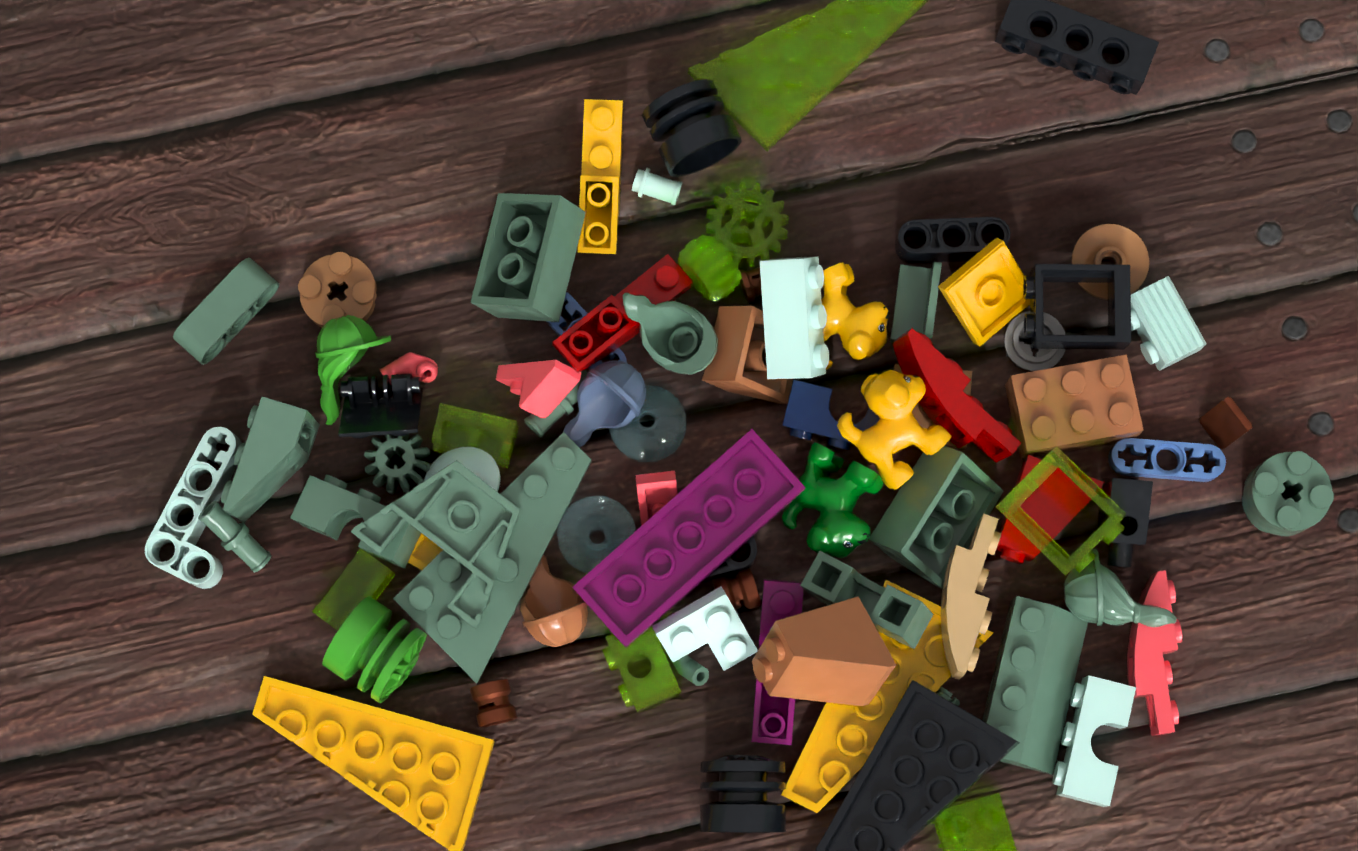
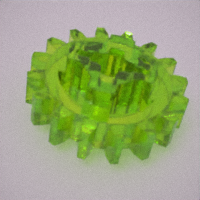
M740 182L739 191L734 192L730 186L725 187V199L716 195L713 198V204L717 209H707V218L714 221L706 224V233L715 234L710 239V246L713 248L721 245L720 258L724 259L729 254L734 255V265L737 266L742 258H747L750 267L754 266L755 257L760 256L762 260H769V249L777 253L781 250V244L777 239H787L788 230L780 226L788 224L789 215L779 214L784 209L785 203L783 200L775 203L772 202L774 198V190L772 189L765 194L760 193V183H756L753 190H747L745 182ZM745 201L754 202V203H757V204H759V205H758V206H755V205H752V204H748V203H746ZM729 209L732 216L731 221L725 223V226L722 228V218ZM745 219L748 223L754 221V228L749 230L746 225L740 227L741 220ZM772 221V232L765 240L762 230ZM734 243H743L748 245L749 247L738 246Z

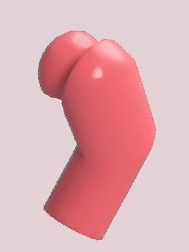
M413 352L406 353L379 369L382 375L389 376L390 385H392L391 375L412 374V377H420V381L424 383L433 382L438 375V366L434 360Z

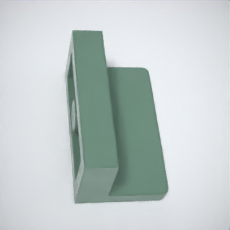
M934 262L932 268L900 265L890 336L891 343H894L898 337L911 328L932 340L941 262Z

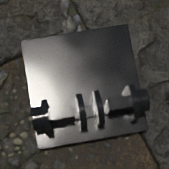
M412 374L391 375L392 390L390 389L388 375H383V390H379L377 376L371 377L372 391H370L368 376L348 377V381H341V396L345 398L338 436L365 438L370 435L391 434L393 436H404L409 433H418L423 395L420 377H412Z

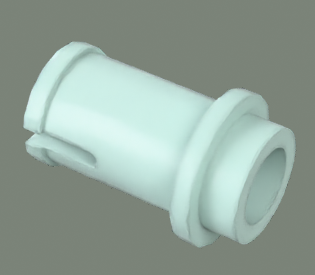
M646 168L645 171L638 169L632 186V191L637 192L638 197L642 198L644 194L676 205L683 182H677L650 173V168Z

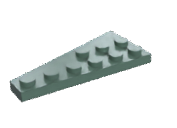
M564 432L501 493L503 497L518 507L520 511L483 615L476 629L447 607L472 575V572L444 550L393 598L476 684L479 683L560 521L592 462Z

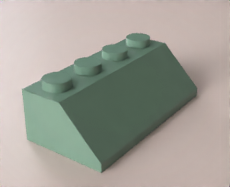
M1016 596L1010 601L982 720L1020 742L1000 762L1053 775L1088 622L1080 620L1071 612L1058 606Z

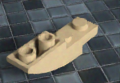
M983 514L977 522L969 549L958 545L954 547L950 553L944 576L941 596L942 640L951 676L958 680L966 674V671H974L980 654V649L974 646L978 634L985 635L992 617V612L986 610L990 598L975 593V590L982 592L989 574V569L983 568L987 553L995 554L1001 537V533L995 531L999 519L987 514Z

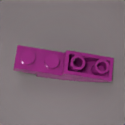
M764 579L758 650L775 621L802 613L804 591L800 586L802 582ZM757 678L755 683L751 742L792 745L795 699L769 696L763 683L759 682Z

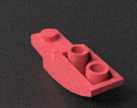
M1166 570L1157 571L1149 577L1141 593L1139 604L1158 606L1172 612L1171 604L1176 602V592L1173 581L1167 580ZM1178 619L1175 624L1171 623L1155 628L1132 622L1127 653L1128 685L1136 687L1134 698H1146L1151 736L1174 733V725L1179 723L1178 707L1175 700L1170 701L1168 685L1173 682L1172 668L1168 660L1164 661L1163 654L1177 651V643L1182 642V629Z

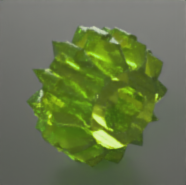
M702 234L697 239L691 240L679 252V265L693 281L692 285L696 288L697 292H701L704 298L718 302L721 298H726L731 294L734 288L740 284L742 277L741 272L738 270V264L732 259L731 253L727 252L723 244L718 243L714 237Z

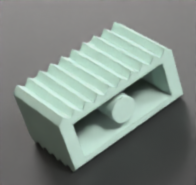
M1169 276L1131 294V331L1137 330L1143 342L1140 344V348L1144 358L1150 365L1155 363L1159 371L1200 351L1207 344Z

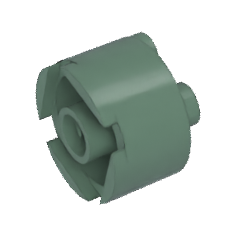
M1302 451L1283 452L1268 458L1250 472L1244 483L1242 506L1247 518L1257 529L1265 533L1289 537L1317 524L1329 510L1334 500V493L1327 472L1315 459ZM1288 489L1292 496L1285 500L1281 493Z

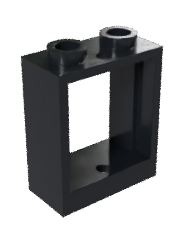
M1035 264L1030 271V276H1024V299H1030V314H1025L1024 337H1030L1031 349L1124 350L1131 343L1130 265ZM1043 282L1108 283V335H1044Z

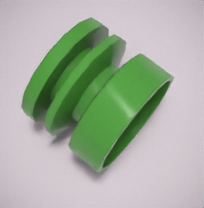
M368 596L354 608L339 628L324 655L322 665L344 680L351 678L359 669L363 670L357 689L366 692L374 685L370 697L381 704L396 688L403 684L419 659V653L426 641L427 634L419 628H415L407 635L411 623L405 619L399 621L389 631L387 627L391 620L392 611Z

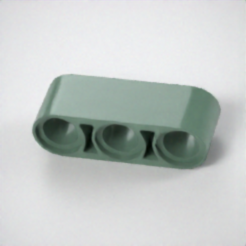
M252 258L244 259L178 326L174 332L173 339L200 364H207L268 303L277 292L279 283Z

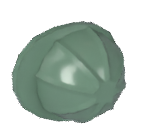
M623 294L625 313L631 320L640 323L642 344L657 364L666 370L678 374L692 375L704 370L713 361L717 353L718 338L713 326L698 310L676 301H665L655 305L644 295Z
M1091 549L1090 561L1077 565L1065 580L1064 599L1066 606L1080 620L1096 623L1097 626H1102L1103 622L1115 626L1134 622L1135 624L1141 623L1154 628L1177 622L1176 616L1167 609L1135 602L1117 575L1100 564L1097 549Z

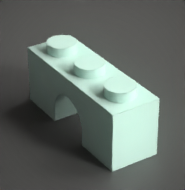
M1090 675L1082 678L1081 684L1075 683L1070 700V706L1076 707L1073 722H1066L1061 740V745L1067 746L1064 762H1057L1052 784L1058 786L1056 795L1101 807L1110 806L1119 766L1099 760L1092 751L1091 738L1094 731L1101 725L1119 729L1128 726L1136 687Z

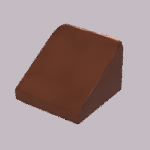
M1229 396L1199 419L1201 426L1220 449H1225L1253 428L1251 422Z

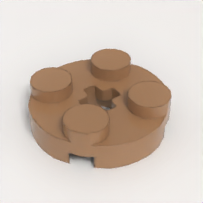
M344 252L326 255L313 262L307 268L298 284L300 302L305 313L321 328L329 320L347 315L367 321L376 305L377 283L370 269L358 258L349 256ZM335 284L339 286L347 285L348 288L344 291L347 297L343 301H340L337 297L330 300L328 297L332 293L330 288Z

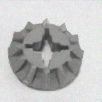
M1030 311L1015 317L1008 325L1003 340L1006 356L1010 357L1017 368H1023L1030 372L1052 368L1063 357L1065 349H1038L1034 357L1031 346L1020 342L1023 339L1030 338L1024 337L1025 314H1030ZM1043 312L1044 335H1066L1060 322L1052 315Z

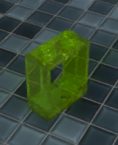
M1057 446L996 506L1065 576L1073 568L1080 573L1096 557L1091 550L1101 540L1108 545L1125 529L1120 521L1126 516V513ZM1058 467L1109 516L1071 555L1062 549L1020 507Z

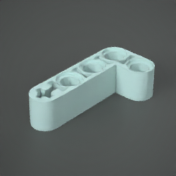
M213 427L203 435L145 545V556L151 564L202 589L212 588L219 583L223 575V566L214 555L196 546L206 527L198 519V516L211 502H219L225 484L232 478L237 468L234 465L236 451L242 443L235 434L224 427ZM218 443H227L230 447L227 452L222 450L218 452L215 449ZM210 459L213 463L219 464V470L206 463L207 460ZM210 473L212 475L210 487L204 491H197L196 481L199 476ZM185 508H192L194 512L192 521L186 526H179L177 521L178 514ZM172 542L175 546L173 557L168 561L161 562L159 558L160 548L164 544ZM207 559L210 563L208 574L201 579H196L193 574L194 566L197 562Z

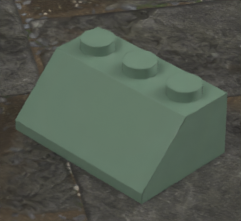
M943 446L932 456L926 455L924 452L912 469L914 474L902 485L869 538L871 542L890 558L943 589L950 553L956 545L966 549L969 548L977 522L983 514L989 515L1004 492L963 452L947 446Z

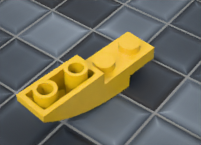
M584 99L579 208L584 210L586 214L577 253L616 254L622 164L623 101Z

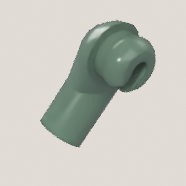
M688 655L672 662L677 672L696 686L704 685L709 679L708 669Z

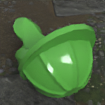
M351 315L329 320L322 327L317 339V352L315 354L316 358H319L318 375L322 383L320 387L322 391L320 406L327 417L326 425H332L340 414L339 380L361 360L367 348L391 341L390 335L377 337L369 324Z

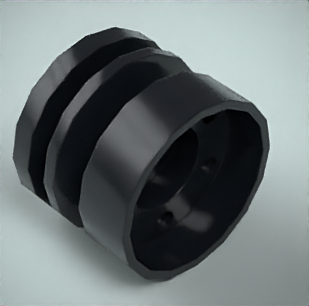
M695 80L678 86L655 99L642 113V118L647 128H651L650 134L653 141L664 142L658 151L670 176H686L706 169L729 156L742 142L731 116L719 115L725 106L722 98L717 96L718 91L713 80Z
M726 755L712 761L701 762L700 772L718 773L719 781L700 782V789L719 793V801L700 805V832H786V805L767 801V793L786 789V783L767 782V774L786 773L785 762L774 761L759 755Z

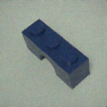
M794 380L782 425L790 427L789 435L812 441L814 433L829 437L827 445L850 450L851 442L842 437L837 427L838 422L830 412L829 405L833 389ZM868 407L865 417L860 422L854 424V426L864 431L874 426L880 418Z

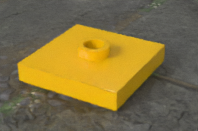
M997 237L938 286L971 341L979 347L1030 305V299H1024L1023 295L1024 274L1005 242Z

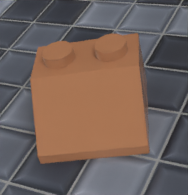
M719 306L714 327L718 338L717 353L713 361L705 368L702 381L727 392L779 404H788L793 379H767L763 311L754 306Z

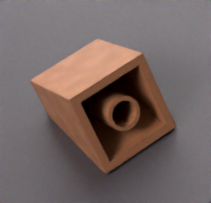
M859 596L775 621L752 660L754 674L757 680L763 683L769 696L855 706L870 704L896 666Z

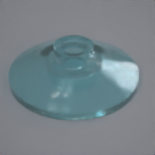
M645 385L646 397L641 408V414L626 426L609 428L614 444L624 455L640 462H656L665 459L678 449L686 433L687 421L683 406L672 393L661 387ZM644 415H651L654 417L655 423L651 427H643L640 424V419Z
M589 496L576 501L566 510L558 526L557 539L561 553L567 562L579 571L589 573L636 531V527L629 511L618 501L605 496ZM600 530L605 534V539L602 543L595 544L591 542L590 535L593 531Z

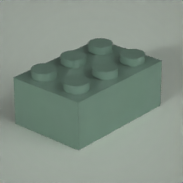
M498 193L470 303L497 318L559 322L586 212L561 195Z

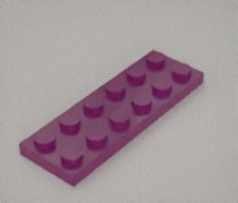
M751 429L572 588L620 643L627 648L800 495L806 487L757 433Z

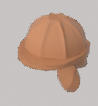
M544 555L520 601V611L524 619L522 622L523 626L528 629L535 640L547 646L558 647L574 642L584 631L588 618V605L572 588L574 586L573 583L552 576Z

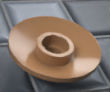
M1117 224L1095 226L1086 231L1074 246L1071 264L1101 265L1102 260L1109 259L1114 265H1130V295L1139 289L1147 277L1149 271L1147 248L1142 239L1127 227ZM1078 282L1090 295L1108 300V283Z

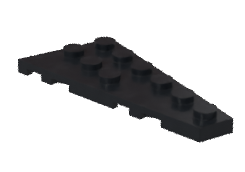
M912 680L815 851H900L1020 742Z

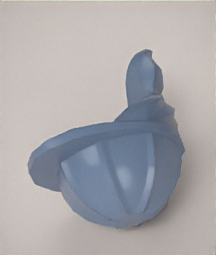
M615 360L604 362L593 369H589L587 376L582 380L577 391L579 412L575 418L567 423L563 432L580 448L585 445L592 432L596 429L620 428L629 424L635 417L641 414V408L645 401L646 388L642 375L632 365Z

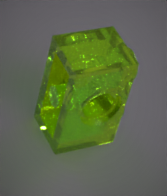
M652 626L627 648L613 634L605 637L609 646L602 649L610 670L613 671L619 668L625 682L618 685V689L626 708L634 705L637 713H640L681 695V690ZM644 657L650 661L651 671L646 677L635 678L629 673V664L634 658Z

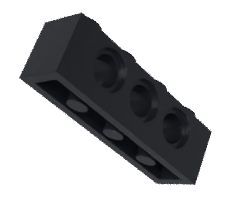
M1011 0L995 42L1002 44L1001 46L1008 52L1014 54L1026 53L1036 57L1045 66L1053 68L1060 66L1073 71V74L1082 80L1093 81L1095 79L1108 84L1109 88L1117 93H1132L1137 95L1144 83L1159 44L1158 41L1048 0ZM1035 26L1042 27L1047 31L1048 36L1037 37L1031 32L1030 28ZM1077 40L1084 49L1080 51L1072 50L1068 47L1066 41ZM1102 54H1114L1118 58L1119 63H1107L1103 59Z

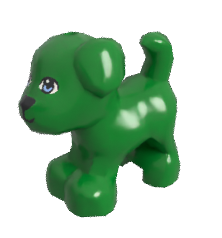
M813 442L808 452L804 473L799 478V481L806 488L784 508L781 521L786 528L793 530L797 527V515L804 508L817 510L820 512V516L807 534L806 542L808 547L817 554L821 551L834 558H844L850 555L859 545L868 542L870 538V526L853 513V508L859 496L865 492L871 494L878 493L882 489L884 482L878 473L856 461L851 462L847 472L841 478H829V473L837 472L845 460L835 455V452L827 447Z

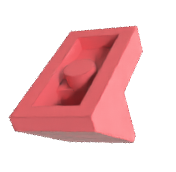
M558 360L498 365L496 380L509 386L510 392L520 395L519 407L540 418H546L581 379L582 373H577L575 369Z
M675 470L635 475L641 526L678 494Z

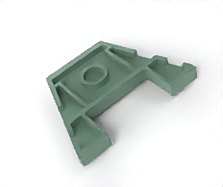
M456 460L404 496L381 509L372 517L355 526L351 533L378 554H381L406 522L412 525L472 572V575L447 607L476 629L483 615L520 509Z

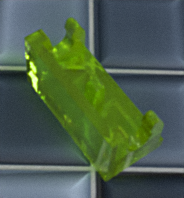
M440 403L431 441L434 443L433 451L446 453L459 447H475L490 454L498 466L509 469L519 431L516 420Z
M360 548L312 612L338 631L346 618L364 598L370 596L377 600L396 574Z

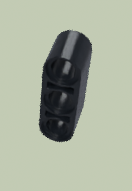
M997 217L911 220L900 228L895 243V250L899 258L907 263L969 261L988 245L982 240L981 234L993 232L1007 246L1011 232L1006 222ZM949 233L956 234L961 239L962 245L950 247L945 244L942 236ZM908 235H917L922 239L924 246L918 249L910 248L904 242V238Z

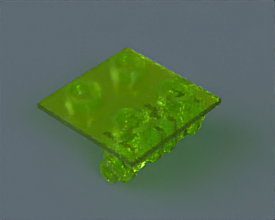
M1000 793L946 808L931 822L932 825L935 824L941 844H938V847L942 848L943 851H1017Z

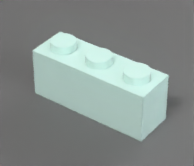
M819 256L760 261L767 379L813 378L826 374V367L829 364V350L827 345L824 344L823 328L826 326L827 313L821 302L824 271L821 265H819Z

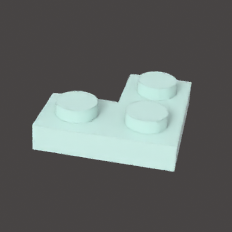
M722 586L652 626L672 662L708 643L723 671L758 651Z

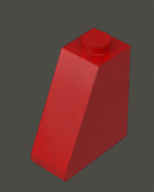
M1028 455L1023 461L999 530L1001 537L996 550L1002 552L1000 557L1016 564H1023L1024 560L1031 562L1102 489L1104 482Z

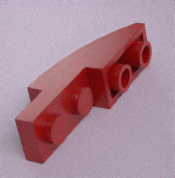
M667 254L616 296L613 297L611 294L555 339L552 345L579 373L618 349L640 332V323L631 320L625 313L623 305L624 293L644 295L652 304L656 305L665 301H675L692 287L693 281Z
M913 328L894 341V351L903 374L918 375L924 381L926 392L919 401V404L935 425L944 427L952 436L950 441L958 449L973 442L996 463L1014 454L1021 442L1013 436L1012 430L1006 424L996 421L983 409V405L979 400L963 392L971 379L963 373L961 366L957 362L946 358L933 347L932 341L926 335L916 332Z

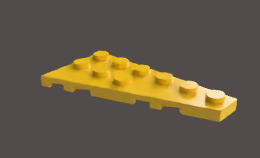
M885 580L882 587L886 588L887 585H890L922 601L934 615L915 649L879 632L896 666L870 704L855 706L825 703L786 783V789L781 793V796L815 813H818L864 766L911 681L914 680L936 693L951 677L942 640L941 606L888 580ZM987 630L985 635L979 633L974 647L979 648L993 632Z
M264 676L252 715L291 742H294L314 758L333 769L353 785L411 823L449 851H463L494 746V740Z

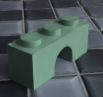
M326 474L324 480L310 475L290 519L303 527L338 540L342 529L349 521L355 518H363L365 521L386 506L379 503L381 497L360 488L357 494L345 490L348 484L333 476ZM406 522L381 554H378L362 540L358 547L375 557L405 569L421 532Z
M821 551L817 554L800 585L814 599L826 605L859 596L877 631L912 649H915L934 615L922 601L890 585H887L886 588L858 573L853 567Z

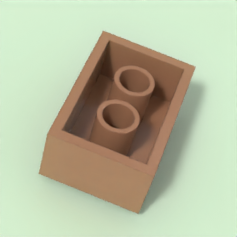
M1127 354L1011 375L1005 384L1015 435L1021 442L1018 447L1021 460L1026 459L1028 455L1039 457L1116 443L1124 438H1137L1144 431Z

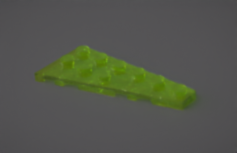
M836 0L827 4L826 8L811 15L805 14L755 37L754 41L735 50L731 48L720 53L719 57L702 65L700 63L688 68V74L694 80H713L718 91L717 96L721 97L724 102V110L768 151L928 0Z

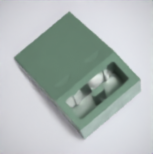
M261 397L259 406L254 405L247 421V428H250L247 441L239 445L235 454L234 465L238 466L233 481L228 480L225 484L221 496V503H224L223 510L237 521L245 523L308 461L320 426L308 410L266 397Z

